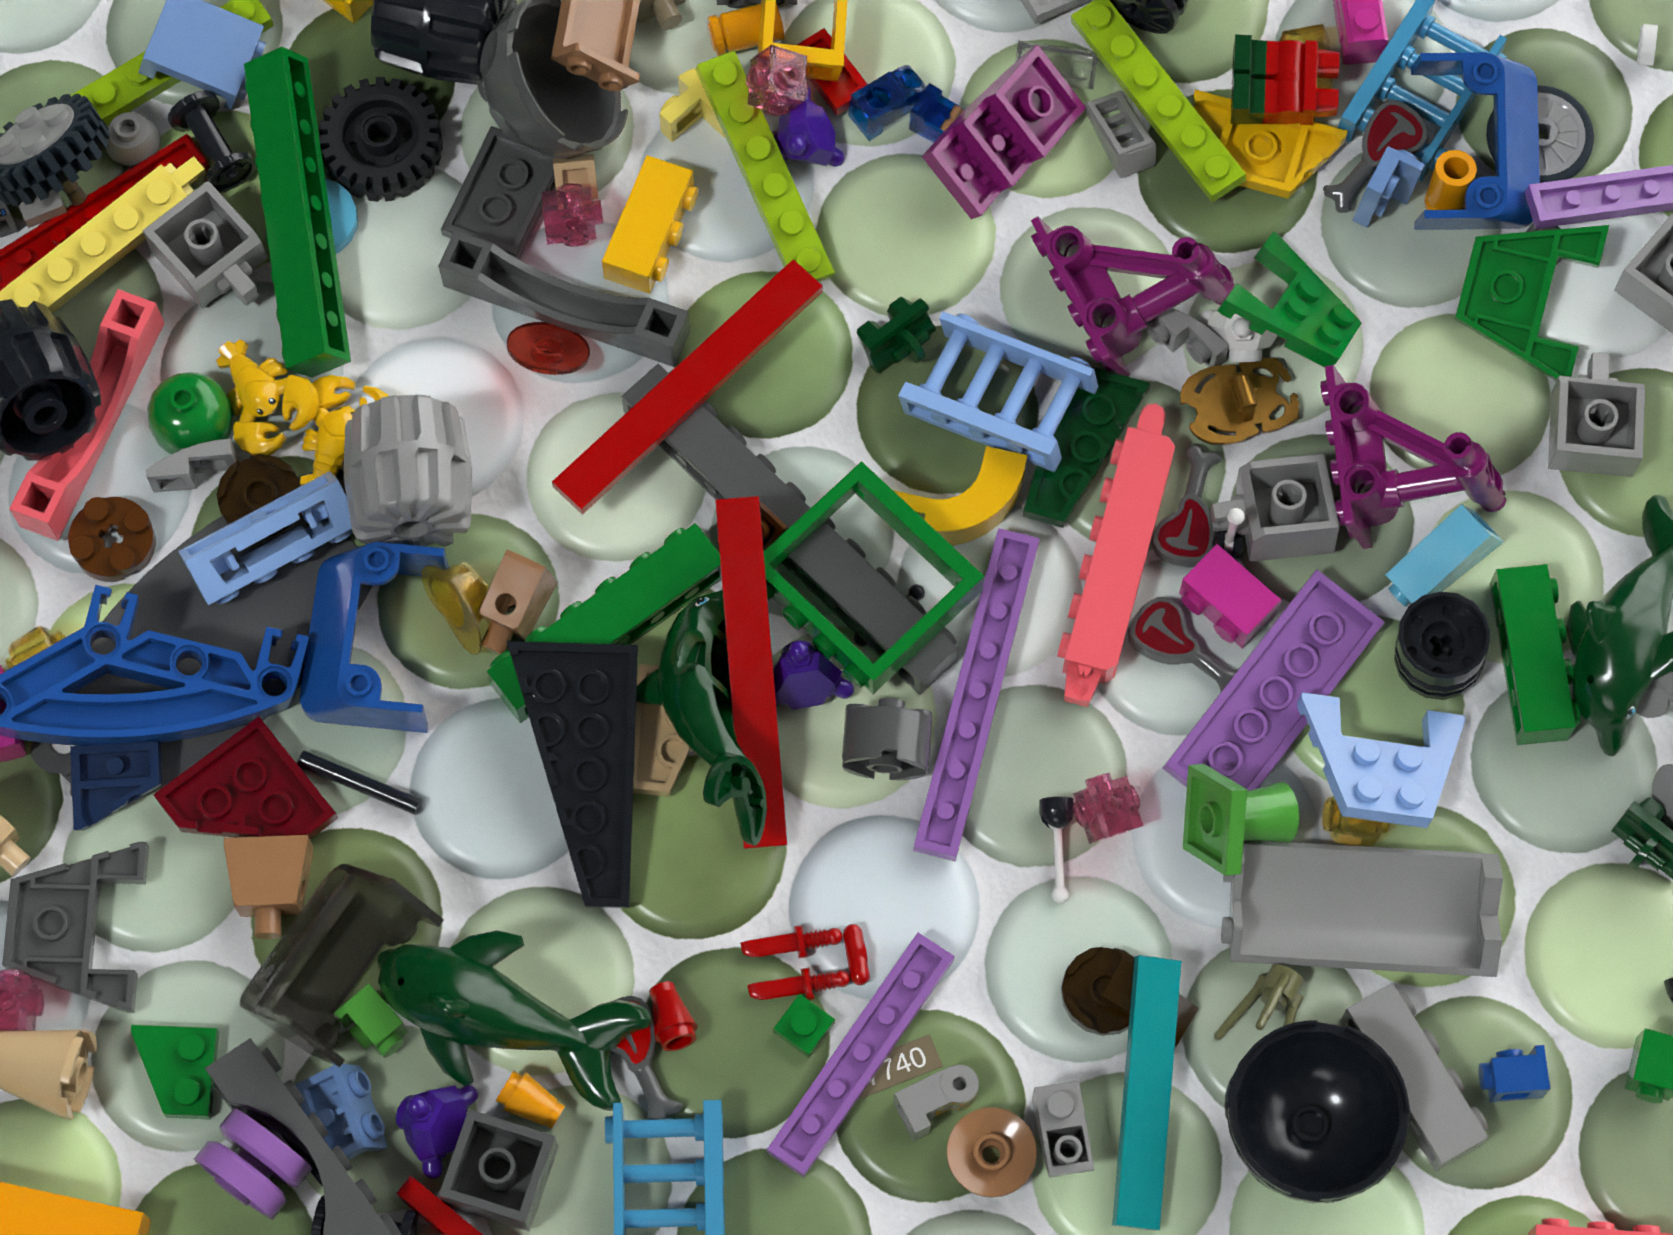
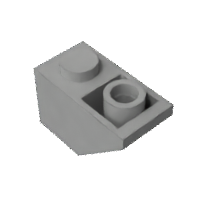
M1079 1081L1034 1087L1032 1104L1039 1144L1049 1178L1094 1171Z

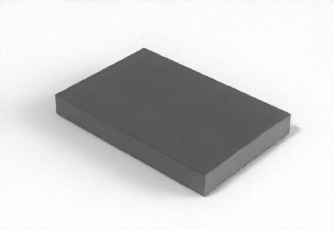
M491 126L441 228L442 235L451 238L454 230L491 242L520 260L555 186L553 158L543 156L542 153L514 142L512 139L507 138L501 129Z

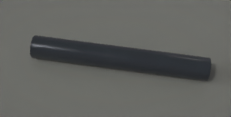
M305 750L299 756L297 765L307 771L413 815H417L421 808L423 800Z

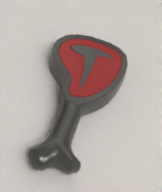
M635 996L616 999L641 1005L648 1010L652 1022L647 1028L626 1036L610 1053L621 1057L628 1069L635 1074L649 1104L647 1120L666 1119L668 1115L678 1114L682 1108V1103L671 1100L664 1095L652 1069V1059L656 1051L657 1042L654 1035L653 1015L649 1006L641 998Z

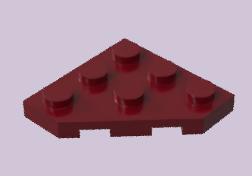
M259 716L153 794L160 806L183 833L233 838L308 835L309 839H312L338 819L333 808Z

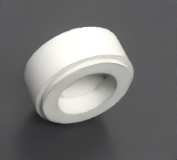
M1643 24L1640 27L1637 52L1638 65L1653 66L1658 25Z

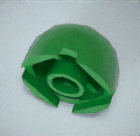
M195 372L175 374L162 381L151 394L147 406L149 428L158 445L169 454L197 444L229 438L233 419L230 400L223 388L207 375Z

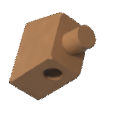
M506 550L480 608L479 614L489 623L480 646L500 655L506 651L508 647L507 641H510L513 635L526 640L558 583L545 566L511 550ZM516 606L515 610L511 614L506 615L507 611L511 607Z
M308 835L224 838V850L235 909L242 917H255L254 936L256 938H280L281 916L299 915L303 911L313 858V845Z

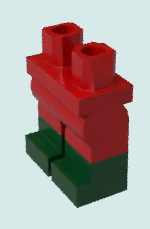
M1235 34L1230 124L1300 123V125H1313L1314 117L1336 116L1339 103V89L1317 88V78L1338 79L1340 53L1318 50V41L1305 40V43L1296 40L1263 41L1252 40V35Z

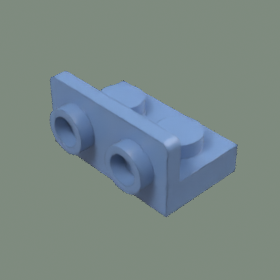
M1388 146L1365 189L1352 221L1367 228L1374 214L1382 217L1391 198L1407 204L1425 167L1424 163L1418 161L1408 151L1395 150Z
M337 1063L295 1084L305 1100L301 1104L304 1113L308 1116L314 1112L328 1131L329 1135L323 1139L330 1149L338 1145L348 1160L366 1151L380 1152L387 1148L384 1137L385 1126L382 1118L376 1112L370 1093L371 1082L360 1065Z

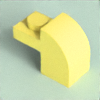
M696 68L690 69L678 76L679 96L674 95L664 103L659 113L661 132L671 142L676 140L701 117L725 138L697 75Z

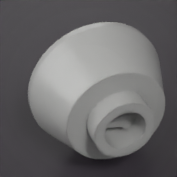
M126 112L116 116L108 127L110 138L107 139L109 144L106 151L116 163L124 166H135L158 152L161 136L157 126L150 119L137 113Z

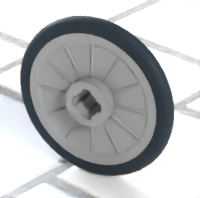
M1537 85L1538 131L1540 133L1544 132L1547 135L1546 140L1539 138L1540 183L1570 179L1585 166L1591 155L1594 144L1592 122L1584 107L1574 97L1554 87ZM1493 109L1488 120L1486 137L1490 154L1495 161Z

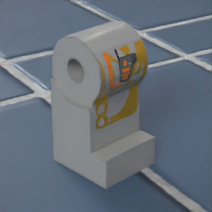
M957 1064L896 1092L893 1103L913 1142L929 1134L931 1128L930 1119L949 1110L961 1111L970 1107L976 1099L979 1080L973 1069L966 1065Z

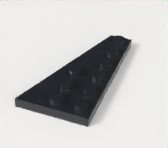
M507 641L585 907L630 908L638 645Z

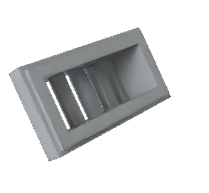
M1121 90L1084 103L1086 107L1085 112L1120 178L1151 168L1156 164V144ZM1118 109L1121 112L1116 115L1107 117L1105 119H1103L1102 117L1103 115H1106ZM1126 123L1125 126L1116 128V129H1114V130H1110V129H1113V128H1115V127H1118V126L1123 125V124ZM1130 138H1133L1132 140H1129V141H1126V142H1123V143L1119 144V142H1122V141L1128 140V139H1130Z

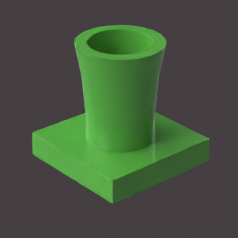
M1205 764L1188 765L1183 833L1184 850L1223 875L1229 876L1241 874L1243 841L1291 842L1295 838L1299 827V807L1296 796L1288 784L1278 782L1247 791L1243 786Z

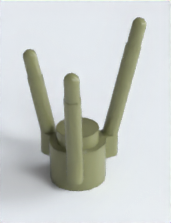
M1273 964L1267 976L1259 975L1254 987L1215 1032V1039H1222L1260 994H1262L1260 999L1265 1006L1256 1022L1255 1027L1257 1030H1262L1265 1027L1274 1009L1284 1011L1286 1006L1288 1008L1283 1026L1294 1023L1297 1010L1304 998L1298 993L1304 982L1302 976L1286 966Z

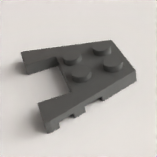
M136 842L129 844V848L111 853L109 851L92 855L91 859L67 865L64 863L12 878L10 881L2 961L5 969L123 1012L135 1013L137 972L135 970L92 969L100 884H146L149 854L147 842Z

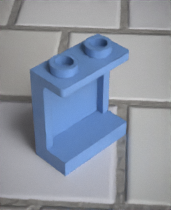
M166 0L138 73L154 79L157 71L203 90L212 91L226 99L224 107L232 109L235 99L244 100L247 94L245 89L244 63L262 56L266 42L259 40L264 26L202 0Z

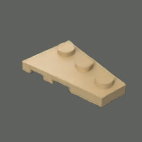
M639 664L637 686L646 676L659 669V666ZM636 701L633 793L669 797L691 749L678 736L663 705L645 704Z

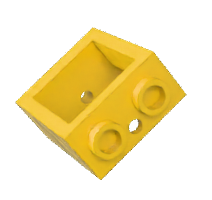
M761 0L756 72L838 81L844 64L848 0H834L831 49L773 43L776 0Z

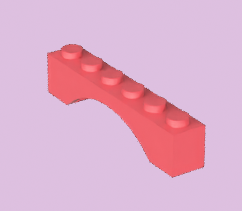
M119 289L117 290L100 324L90 361V366L101 394V405L95 409L97 422L90 433H85L74 443V448L63 454L58 452L42 457V460H39L27 472L9 508L21 528L59 541L165 324L155 302Z

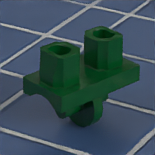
M899 297L889 305L887 310L890 321L880 327L875 321L868 320L857 329L856 333L860 344L866 352L870 367L879 374L893 362L899 363L907 356L915 363H919L925 358V353L921 346L931 339L930 335L936 331V328L928 314L929 306L921 298L912 303L904 297Z
M1651 797L1645 799L1640 804L1634 801L1611 831L1624 841L1623 844L1637 854L1629 863L1635 870L1643 861H1646L1657 871L1660 869L1673 879V830L1660 821L1665 814L1664 808Z

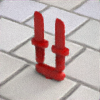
M849 924L844 928L843 934L837 928H831L827 931L823 929V931L819 930V932L816 930L814 933L810 931V933L806 932L804 934L802 925L794 926V933L741 942L742 953L748 957H763L798 951L800 959L807 957L806 948L811 949L812 947L814 949L816 946L819 948V946L824 947V945L827 947L828 944L837 945L844 939L850 973L849 976L846 971L840 970L836 973L832 971L830 974L826 972L825 975L824 973L822 975L817 974V976L814 974L811 977L810 969L803 968L801 969L802 976L747 985L750 997L758 1000H768L799 995L800 993L805 994V998L811 1001L815 1000L814 990L818 992V990L822 991V989L825 991L827 988L831 990L832 987L833 989L835 987L843 988L849 984L850 978L856 985H865L870 979V972L861 928L856 924Z

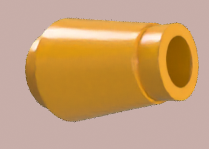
M515 1070L496 1099V1102L505 1106L503 1111L540 1125H545L550 1129L553 1128L565 1108V1105L558 1102L552 1094L527 1072L522 1075Z

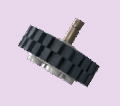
M75 93L72 97L70 94H64L59 100L56 97L50 98L46 106L43 107L41 103L27 108L18 114L15 124L9 121L3 126L6 132L0 133V200L4 204L9 205L12 203L13 206H19L22 202L25 205L32 204L36 197L40 201L48 198L49 191L52 189L56 193L63 190L74 206L80 205L87 199V195L76 181L79 179L77 173L79 171L87 172L93 167L90 161L100 159L103 155L100 150L107 148L109 144L107 139L110 138L108 127L87 97H82L80 94Z

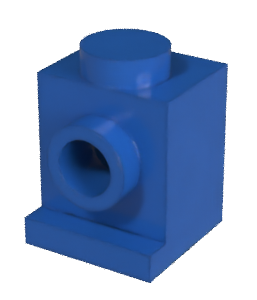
M1535 1045L1528 1055H1523V1050L1521 1049L1499 1051L1496 1053V1058H1491L1487 1063H1479L1480 1087L1482 1090H1488L1489 1103L1540 1099L1551 1089L1544 1045Z

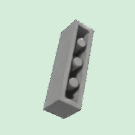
M1391 983L1348 1007L1341 1019L1346 1026L1364 1033L1380 1045L1399 1069L1409 1098L1408 1128L1433 1169L1437 1172L1481 1147L1489 1138L1485 1132L1488 1130V1125L1478 1108L1475 1106L1470 1108L1461 1094L1464 1091V1087L1457 1073L1452 1068L1446 1069L1437 1054L1440 1053V1048L1432 1033L1427 1029L1422 1031L1415 1020L1416 1009L1409 996L1404 991L1399 993L1394 984Z

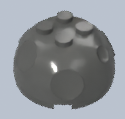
M524 0L502 17L485 41L480 60L482 80L478 84L481 97L488 102L492 118L507 138L542 153L543 156L566 159L602 149L619 137L626 124L628 110L621 111V91L604 90L599 87L597 82L586 76L572 74L567 71L566 66L551 59L561 6L560 0Z

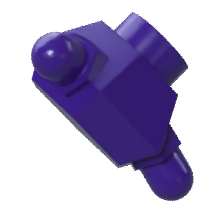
M797 83L792 90V99L779 118L778 129L772 131L784 161L791 159L801 163L827 166V164L834 167L841 166L845 161V155L840 149L835 147L836 132L824 108L815 105V102L811 101V89L806 83Z
M797 640L787 644L782 649L781 656L773 668L776 708L780 704L782 706L786 704L793 710L823 705L827 697L831 698L832 695L848 699L854 693V685L841 676L842 671L807 641Z
M454 1085L409 1095L400 1103L396 1113L397 1126L404 1130L406 1141L417 1158L422 1162L423 1174L427 1178L436 1179L440 1177L443 1172L442 1158H445L447 1153L455 1150L467 1115L466 1112H468L467 1107L474 1104L478 1098V1092L475 1087L468 1085L459 1089Z

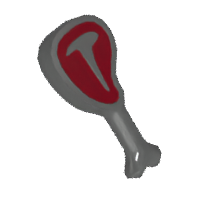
M1388 100L1376 109L1369 119L1363 134L1361 161L1342 183L1325 185L1323 188L1324 195L1335 201L1337 212L1346 213L1351 210L1354 193L1372 172L1376 170L1388 146L1395 150L1408 151L1413 155L1424 147L1428 140V128L1425 121L1415 110L1398 100Z
M1196 443L1186 449L1185 454L1190 461L1191 469L1186 491L1179 502L1178 509L1160 521L1152 535V548L1155 554L1163 561L1183 567H1195L1213 548L1212 540L1215 535L1212 528L1210 511L1202 500V493L1207 471L1213 465L1221 462V456L1217 452L1204 451Z
M1156 597L1148 601L1140 608L1130 623L1128 642L1137 652L1151 660L1168 665L1193 663L1218 683L1220 692L1238 671L1225 667L1201 649L1198 640L1187 630L1185 615L1181 606L1170 598Z

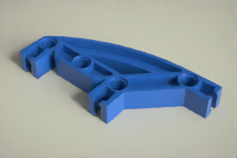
M95 584L83 628L0 674V700L4 701L7 705L5 711L0 715V735L21 740L74 746L148 741L163 743L200 737L249 724L258 716L264 719L286 710L292 704L305 660L309 637L297 634L296 640L292 641L290 649L296 651L290 667L271 664L269 662L271 646H276L277 640L281 639L283 631L267 626L256 669L252 671L240 652L150 630L130 640L139 607V596L126 592L125 599L121 603V608L125 609V612L118 626L108 622H99L102 604L107 605L112 589ZM102 637L109 638L116 644L114 650L105 655L98 654L91 648L93 642ZM192 658L200 663L201 669L196 674L190 676L180 673L177 665L183 659ZM105 674L169 688V690L132 694L74 693ZM278 679L285 684L286 691L279 696H270L263 691L262 685L267 680Z

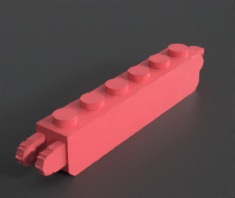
M1157 403L1146 404V407H1143L1137 427H1128L1124 441L1116 439L1110 464L1117 465L1114 479L1105 478L1099 501L1107 503L1103 517L1095 515L1089 540L1096 542L1093 556L1084 555L1078 578L1086 580L1082 594L1074 593L1068 618L1075 619L1072 634L1063 632L1057 657L1065 659L1062 673L1066 674L1063 701L1088 707L1098 684H1104L1112 680L1116 674L1175 450V445L1171 439L1162 435L1166 412Z

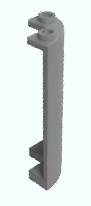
M1243 841L1241 874L1223 875V882H1231L1230 916L1222 918L1221 943L1229 944L1230 962L1497 977L1502 946L1498 910L1503 875L1499 854L1296 842Z

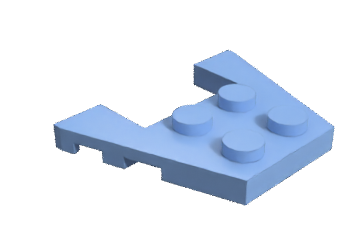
M1302 692L1297 701V708L1300 716L1305 715L1310 726L1308 735L1313 747L1319 748L1325 763L1323 771L1343 817L1428 828L1434 817L1465 723V715L1427 710L1422 719L1424 747L1344 736L1341 734L1340 698Z

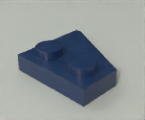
M159 741L70 746L73 828L75 831H84L162 786L161 744Z

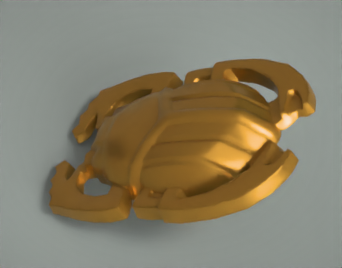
M1262 358L1261 361L1240 362L1239 368L1241 372L1239 373L1236 371L1235 364L1211 366L1190 376L1182 386L1180 404H1189L1190 407L1196 408L1197 416L1195 421L1189 425L1192 434L1210 445H1229L1245 441L1247 438L1257 435L1259 430L1255 424L1261 423L1262 433H1270L1299 418L1298 412L1300 411L1298 408L1300 404L1297 400L1298 395L1292 393L1289 404L1287 399L1278 395L1275 389L1279 381V375L1284 382L1288 383L1291 380V376L1288 374V370L1284 368L1283 363H1280L1278 358ZM1265 369L1268 370L1273 375V377L1267 378L1266 376H1259L1257 374H1254L1252 370ZM1210 375L1215 376L1205 383L1200 393L1195 392L1197 385L1204 378ZM1283 405L1284 414L1276 420H1270L1269 415L1278 406ZM1208 426L1216 428V430L1221 432L1235 433V435L1218 434L1209 430Z

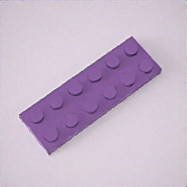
M1316 569L1162 769L1187 787L1188 765L1205 764L1243 786L1247 791L1258 789L1308 723L1305 715L1300 716L1297 708V701L1301 693L1329 696L1385 622Z

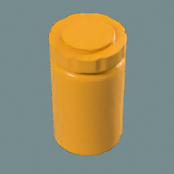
M777 3L775 6L773 42L784 40L785 38ZM761 4L720 14L719 17L716 15L708 16L707 28L709 38L717 56L725 54L726 51L731 52L735 50L736 52L758 46Z
M1449 150L1438 157L1424 198L1426 210L1465 209V192L1474 181L1477 172L1475 161L1466 152Z

